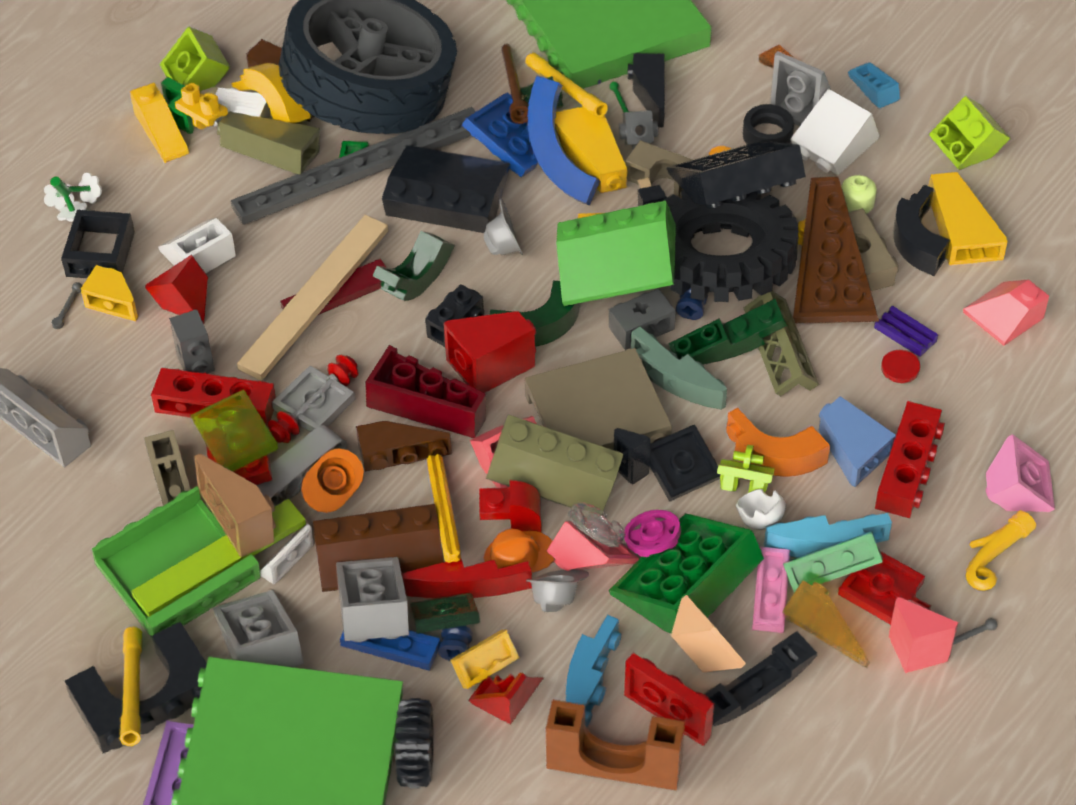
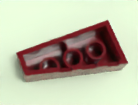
M388 345L365 381L366 407L471 438L476 437L486 420L485 393L455 378L449 380L443 377L442 371L434 367L428 369L420 365L418 359L411 355L404 357L398 354L397 348Z

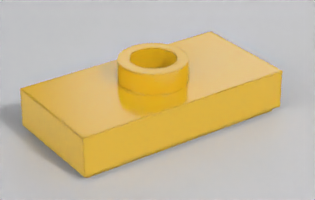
M502 629L452 658L450 661L462 687L469 689L519 659V656L508 631Z

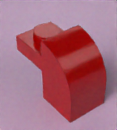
M509 480L510 488H479L480 520H511V529H518L522 532L536 531L541 533V497L539 491L534 486L522 481Z

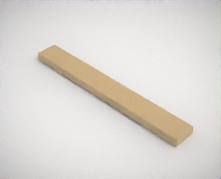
M364 215L237 362L238 370L262 381L387 234L388 225L368 215Z

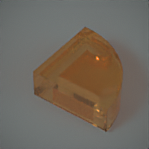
M777 45L759 54L758 61L765 66L774 68V58L777 51L792 58L794 57L781 45Z

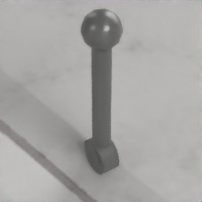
M75 282L72 285V292L59 316L52 319L54 329H61L64 326L63 318L77 293L81 292V283Z
M992 618L987 619L985 624L955 637L953 645L983 631L995 630L998 625L997 621Z

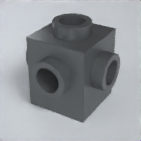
M652 110L622 113L623 123L619 124L620 140H625V145L631 144L633 150L640 140L646 143H654V137H658L657 121H652ZM636 126H640L642 129L640 135H637L635 132Z

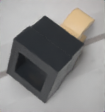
M649 178L637 180L640 189H637L638 206L661 202L667 198L660 185L651 186Z

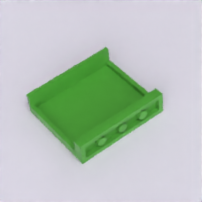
M197 486L189 491L181 492L171 502L154 508L149 515L137 522L129 523L122 531L110 538L102 539L92 548L95 565L151 638L152 635L178 622H181L183 626L260 579L259 563L251 554L150 617L146 615L133 598L131 590L226 535L215 516L201 500L200 490Z

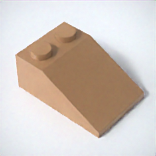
M195 455L197 484L200 494L239 556L244 557L273 543V529L276 528V524L272 517V512L275 511L270 497L267 494L263 496L257 485L204 455Z

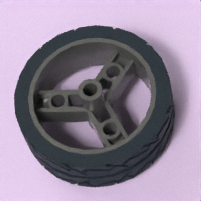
M298 0L292 7L287 19L280 55L279 73L280 77L283 78L281 82L286 92L297 104H301L303 109L316 118L332 125H339L340 128L360 133H404L418 129L420 126L431 122L444 107L457 55L456 41L453 40L452 37L454 36L447 24L437 14H433L432 10L416 0ZM333 42L342 56L333 61L322 53L318 47Z

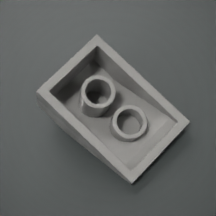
M777 51L774 58L770 104L781 106L788 110L793 116L794 124L801 126L828 89L831 90L824 71Z
M398 557L336 562L345 641L364 642L374 638L396 639L400 636L409 635L407 598Z
M273 590L213 608L232 660L286 667L304 664L297 630Z

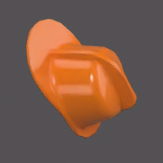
M338 448L325 453L302 480L301 491L306 503L318 512L329 513L338 510L362 483L364 474L362 462L354 453L346 449Z
M507 529L500 532L486 548L483 557L484 562L495 559L497 567L500 569L528 561L532 573L549 567L553 563L555 558L547 552L553 541L540 532H522L518 529Z

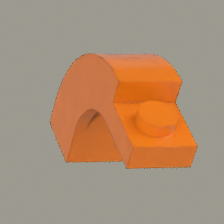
M739 408L728 412L726 432L729 438L736 442L735 451L745 453L747 445H753V454L764 456L763 464L760 466L775 468L774 476L790 477L803 475L828 463L830 444L813 426L793 436L773 437L758 430Z

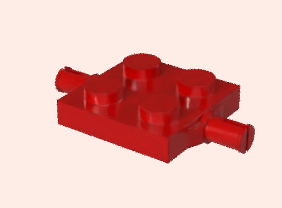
M881 551L882 563L848 574L838 590L839 596L890 625L895 602L898 597L928 610L931 609V604L915 597L918 590L924 584L925 576Z

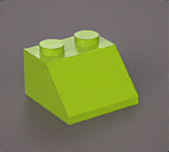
M190 26L187 27L159 64L166 77L185 86L194 83L199 86L200 91L215 87L230 68L213 37Z

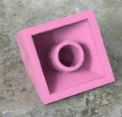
M1013 434L1008 436L986 472V494L988 498L1006 511L1051 512L1055 510L1049 461Z

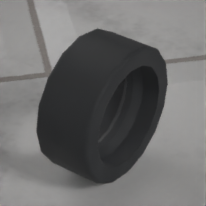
M761 104L753 107L746 113L743 121V139L747 145L762 140L791 143L794 120L788 110L773 104ZM770 123L779 126L783 130L776 134H765L755 130L754 127Z

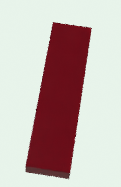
M378 259L357 268L318 315L381 289V280L372 275L377 266L386 267L382 260ZM295 295L280 301L282 310Z

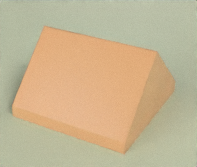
M685 595L681 599L671 637L703 673L742 668L746 664L692 600Z

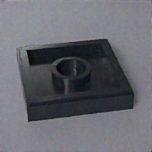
M695 424L650 444V468L669 502L720 479L721 474H717L718 465Z

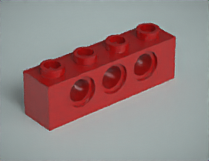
M161 368L151 397L155 413L238 425L244 421L262 417L265 428L268 429V422L271 420L274 412L272 401L276 398L274 383L189 372L180 369Z
M907 401L877 492L875 509L910 519L913 508H920L924 491L919 489L921 484L927 485L931 468L926 466L928 461L934 463L938 445H935L934 441L935 439L941 440L945 423L940 422L941 409Z

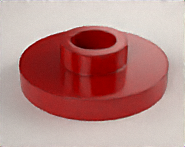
M893 350L883 357L881 370L884 376L893 382L908 383L919 375L920 361L909 351Z

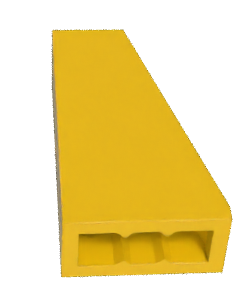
M584 107L556 112L555 129L564 152L581 171L600 181L597 187L598 191L604 193L627 188V167L605 115L598 118Z
M959 173L931 174L929 187L934 188L931 202L932 211L940 236L950 240L947 252L948 264L956 265L1004 260L1008 242L1006 236Z

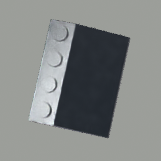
M766 140L667 167L670 176L695 203L706 205V208L722 206V201L731 199V201L748 198L747 194L756 192V194L768 193L776 185H780V187L792 186L797 184V179L806 177L799 144Z
M406 145L389 174L384 189L382 202L385 215L485 233L486 225L496 217L500 204L499 198L502 197L511 165L502 161Z

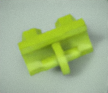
M747 445L745 453L734 451L733 460L721 459L717 474H721L720 489L737 491L739 478L750 480L748 493L756 489H762L766 492L769 483L771 484L774 477L775 468L760 466L763 464L764 456L753 454L754 446Z

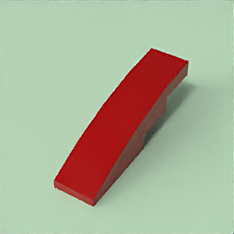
M460 558L458 562H442L401 573L406 596L471 599L504 595L532 588L531 582L526 581V579H532V570L528 561L498 569L495 559L464 567L463 561Z

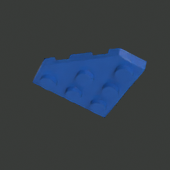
M506 92L468 116L462 126L474 138L484 144L493 155L503 162L510 163V170L522 178L535 169L538 161L530 142L527 122L518 124L511 119L509 108L513 100L512 96Z

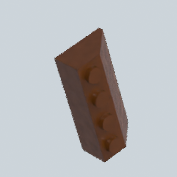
M435 504L313 521L322 592L339 590L336 562L398 557L401 573L444 562Z

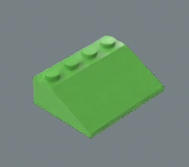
M667 201L649 203L647 205L558 223L556 245L562 303L564 306L674 285L676 224Z

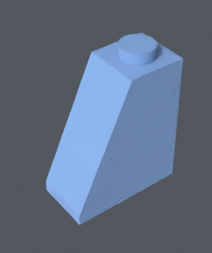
M841 396L832 404L827 403L822 408L819 414V433L830 444V451L849 483L856 487L889 457L896 434Z

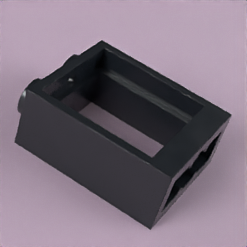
M77 210L61 257L66 277L88 278L94 269L92 267L96 265L113 268L123 273L135 234L131 214ZM84 232L117 234L112 253L79 251Z

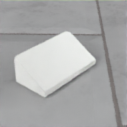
M309 524L299 530L260 569L261 577L274 585L314 545L312 529Z

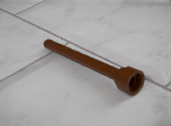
M504 44L501 51L513 100L509 108L510 116L513 122L523 124L528 122L529 103L524 101L511 46Z

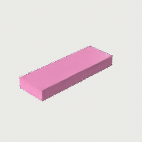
M760 547L764 559L757 567L752 630L784 633L788 576L783 563L790 560V550Z

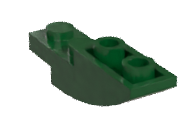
M773 299L724 324L720 318L668 344L678 360L688 354L696 362L698 361L704 365L733 358L765 345L764 337L788 325L776 299Z

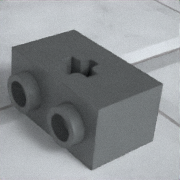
M658 288L609 308V329L623 348L627 350L631 348V332L638 327L643 328L648 334H652L655 337L675 330L676 311Z
M197 309L169 318L177 356L183 370L196 373L215 371L208 333Z

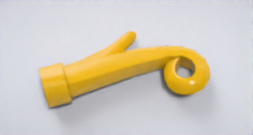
M1019 510L1002 528L969 543L971 548L982 547L966 569L965 577L973 589L985 591L994 587L997 583L996 574L985 566L1019 539L1026 538L1036 529L1034 519L1027 512ZM978 576H984L987 579L982 580Z

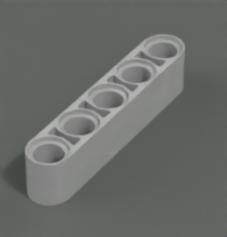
M320 425L271 464L273 480L258 484L257 487L263 496L267 494L270 497L274 507L288 498L291 500L301 491L302 480L306 473L325 453L338 448L347 450L348 444L326 425Z

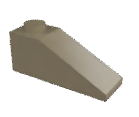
M174 429L144 437L163 506L174 500L181 492L191 490Z

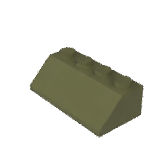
M508 414L486 479L510 487L509 480L528 483L539 491L541 498L600 518L615 483L623 453Z

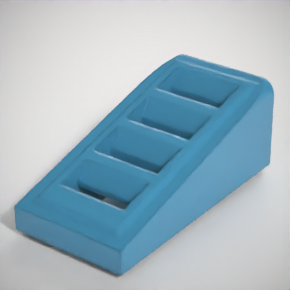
M871 62L848 71V76L878 108H883L900 99L899 83Z

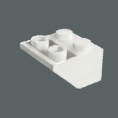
M217 218L204 221L159 246V251L173 266L192 254L205 273L236 256L232 233Z

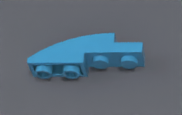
M608 614L594 639L583 634L581 635L574 650L567 675L566 702L585 705L586 728H588L591 722V711L594 705L599 706L606 693V687L603 686V673L608 664L607 656L611 650L615 651L618 648L622 633H619V619Z

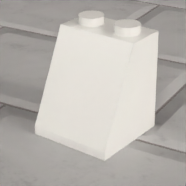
M828 89L792 136L791 141L792 144L800 145L802 159L807 160L809 158L816 162V166L826 173L831 171L839 175L875 143L880 136L872 113Z

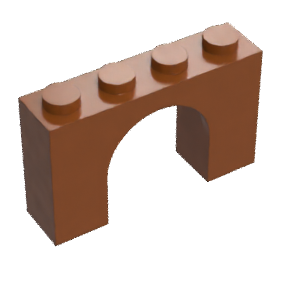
M552 700L546 724V769L677 791L682 764L685 721L651 716L648 737L645 742L637 745H617L603 741L589 732L585 725V705Z

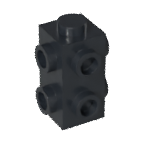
M462 284L453 292H449L443 302L437 308L432 309L425 318L427 337L445 347L444 322L484 316L483 296L476 290L469 289Z

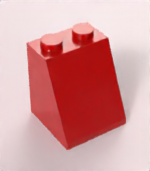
M519 311L448 320L444 322L446 360L467 385L486 393L535 367V354L537 351L534 335H536V329L529 319L526 320Z

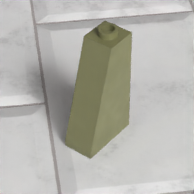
M231 111L219 121L217 126L221 147L301 175L319 153L320 128Z

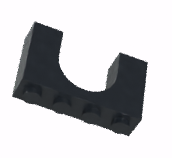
M181 622L152 635L156 654L168 671L169 677L164 687L156 695L139 701L140 735L151 732L156 726L169 719L178 718L186 710L192 708L194 698H200L202 688L198 687L200 669L206 668L207 663ZM92 666L64 680L70 699L102 753L104 754L110 750L122 747L124 744L120 741V723L123 713V700L118 699L109 692L95 667Z

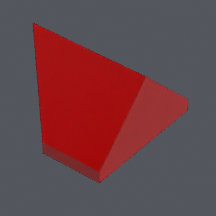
M191 254L146 284L145 288L161 309L177 315L197 309L204 324L208 276Z
M523 672L519 673L516 678L512 674H509L505 679H501L499 675H496L494 680L487 677L482 680L468 701L472 705L511 725L544 677H527Z

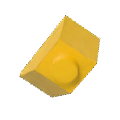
M96 265L81 287L85 307L136 321L138 314L135 301L122 272L113 268Z

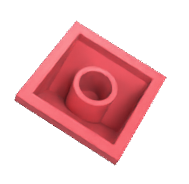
M898 597L895 602L889 638L905 673L948 662L958 622Z

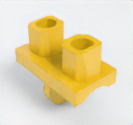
M194 83L181 89L182 98L175 102L176 109L192 117L193 125L202 130L213 126L217 118L228 115L227 107L219 104L218 96L213 93L201 94L199 86Z

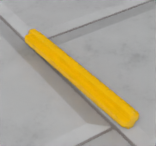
M440 454L430 455L427 458V466L436 507L444 560L448 563L452 561L458 562L461 558V551L443 457Z

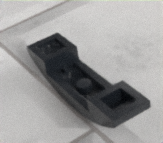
M796 631L772 647V654L741 676L726 686H723L721 683L705 693L710 701L714 703L712 724L718 726L729 722L768 700L795 679L817 657V652Z

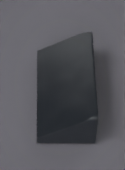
M616 428L614 430V451L623 453L618 472L633 485L649 474L651 439L642 434Z

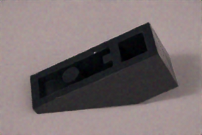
M633 53V64H628V80H633V92L647 111L652 110V119L657 121L658 127H664L665 54Z

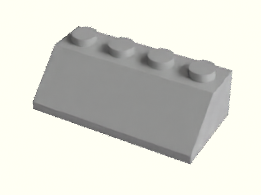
M0 368V418L64 468L91 447L88 437L89 429L82 420L72 418L62 405L52 403L42 390L38 389L36 391L22 375L17 376L9 369Z

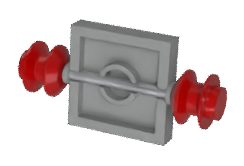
M337 355L335 358L336 364L329 363L327 365L329 376L312 366L303 371L272 401L273 409L278 412L276 415L278 421L270 420L268 422V432L272 439L278 443L288 444L291 442L290 434L298 435L300 433L299 425L310 432L320 425L328 427L355 400V392L345 386L350 384L349 377L356 378L359 374L356 361L350 356Z

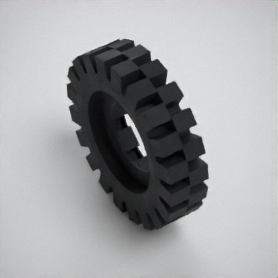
M684 190L681 191V198L674 194L667 197L664 201H667L676 224L674 285H670V290L683 295L691 287V298L705 301L709 292H714V302H729V292H734L738 301L752 299V289L761 296L773 291V284L781 286L788 280V274H792L796 267L798 252V223L796 217H792V211L786 204L779 206L780 200L770 194L761 199V194H756V192L748 193V198L739 201L727 199L722 201V206L715 208H706V205L695 203ZM721 229H731L733 234L744 237L750 235L752 244L743 253L710 255L697 251L693 247L691 240L694 238V234L700 231L703 234L721 232Z

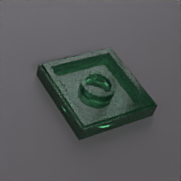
M470 593L412 602L410 604L417 634L480 623L479 611Z

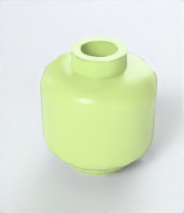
M853 175L845 179L841 187L848 212L863 208L865 213H869L875 204L876 184L873 180L863 175Z

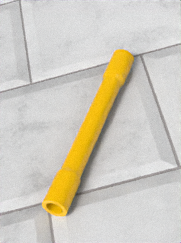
M530 53L526 57L525 63L529 68L546 79L559 82L562 85L561 90L581 103L593 115L600 118L606 114L608 110L606 103L595 95L589 94L552 67L536 53Z
M128 627L123 633L124 681L120 741L126 746L138 744L141 733L139 701L140 656L142 654L143 633L138 627Z

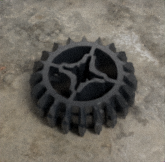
M421 698L402 700L398 705L396 718L395 754L397 780L401 787H428L432 780L433 707L429 700H421Z

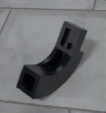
M923 185L917 194H912L910 200L900 199L896 210L893 239L898 252L908 263L927 274L935 276L947 258L950 240L929 231L921 223V220L931 207L934 188Z

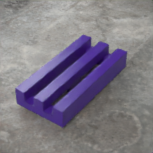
M891 306L888 313L885 312L881 320L879 319L880 322H875L874 325L876 330L919 357L935 344L938 339L937 333L894 306Z

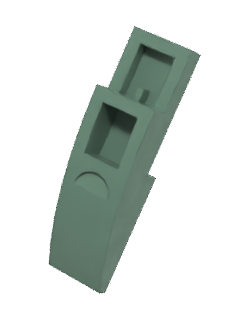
M641 327L631 332V349H636L649 379L653 383L677 397L695 404L720 410L726 407L727 388L725 384L706 371L703 364L698 361L696 362L688 354L678 360L672 351L664 348L654 335L648 334Z

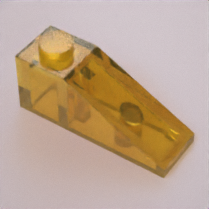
M802 581L782 611L786 619L867 668L870 662L832 599L828 596L830 592L817 582H813L810 585Z

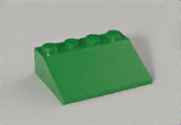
M685 513L679 519L681 535L676 546L672 549L652 554L649 557H641L608 591L611 596L668 633H672L681 599L685 595L708 618L764 559L752 530Z

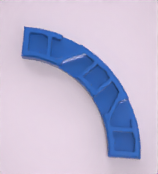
M536 76L528 107V131L535 157L545 174L557 187L575 200L590 206L600 181L579 170L567 158L555 129L557 102L562 85L559 82Z

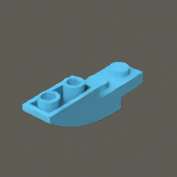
M884 513L879 515L871 514L864 518L850 521L841 520L829 525L825 515L818 517L810 516L802 520L788 523L780 522L766 527L764 546L790 550L791 557L798 558L871 531L878 543L889 540L892 521L889 514Z

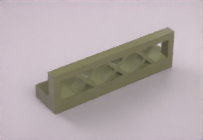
M774 291L758 296L743 308L745 313L776 299L788 325L772 333L770 340L764 339L765 345L758 347L775 393L781 397L798 384L811 391L819 383L786 299ZM776 347L782 349L778 362L772 360ZM784 368L789 369L792 377L781 384L780 378Z

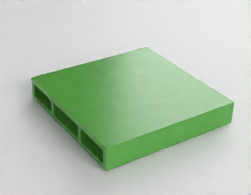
M506 0L509 5L514 7L520 21L523 20L528 34L536 39L539 50L545 52L549 64L583 89L598 84L600 79L602 83L628 74V64H633V53L665 54V61L710 47L711 26L691 0Z
M208 657L207 666L200 669L198 687L202 688L200 698H194L192 717L195 718L193 728H188L186 732L185 747L188 748L187 758H181L179 764L178 778L182 779L180 790H174L171 805H385L395 748L398 705L403 699V681Z

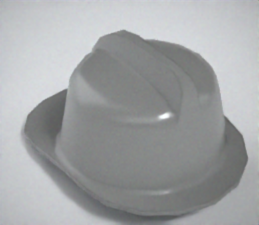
M499 198L501 213L486 225L484 241L493 255H507L520 251L521 255H523L516 241L514 228L506 205L502 198Z
M559 570L540 575L534 579H526V581L531 582L533 598L536 603L541 604L542 611L557 612L564 605H569L573 602L578 582L589 577V572L583 570Z

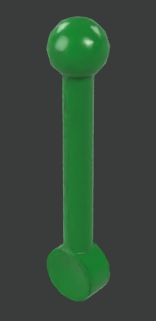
M616 81L611 82L609 89L614 91L623 113L630 112L618 90L619 84Z

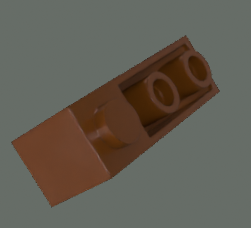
M390 421L356 426L358 446L365 472L382 470L386 467L401 464H411L416 461L426 460L430 455L440 454L443 457L452 454L451 435L449 432Z

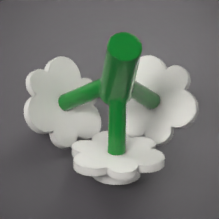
M84 173L79 185L71 186L55 176L50 180L51 185L44 187V193L46 194L44 203L49 207L55 206L57 210H60V213L57 215L58 220L63 221L67 219V221L72 222L76 211L86 210L87 204L80 203L79 201L74 202V196L71 192H81L80 198L83 202L96 203L97 197H100L102 194L99 178L92 176L91 173Z

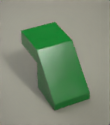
M167 77L161 82L163 97L166 103H168L178 128L191 135L194 132L192 117L175 107V102L182 98L181 89L185 85Z

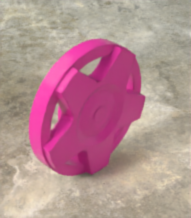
M650 510L634 517L624 530V539L627 547L642 557H649L652 554L672 549L678 543L681 535V526L678 518L666 510ZM655 518H664L665 520L658 521ZM641 523V527L637 530H634V528Z

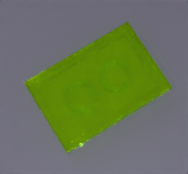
M244 390L190 415L216 463L232 472L279 449L276 440Z

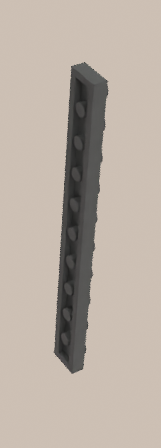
M469 107L423 125L418 129L402 133L307 170L301 175H294L232 199V209L244 225L395 166L406 145L436 150L469 137L471 134L462 124L468 116L476 111L473 107Z

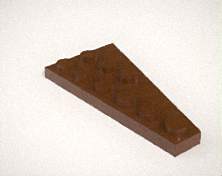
M838 176L811 178L793 312L795 323L880 322Z

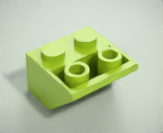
M964 96L928 134L959 170L992 158L1010 139L1008 134L985 108L967 96Z

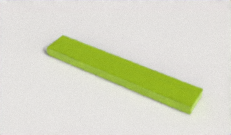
M288 498L274 507L275 511L272 512V517L276 524V528L273 529V543L244 557H240L227 535L131 590L132 596L146 615L150 617L249 555L255 556L304 527L306 519Z

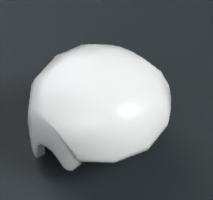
M756 489L742 496L738 500L736 508L746 526L753 529H766V527L772 526L782 519L786 510V503L777 491H773V496H769L762 489Z

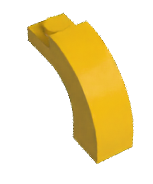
M264 63L243 69L244 74L240 75L241 80L231 83L232 87L239 91L255 90L259 92L266 100L274 120L297 123L311 118L310 113L303 109L301 104H297L286 92L281 82L283 78L280 77L279 66L276 64Z

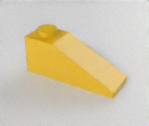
M153 82L130 91L134 114L164 163L189 154V150L170 109L155 83Z

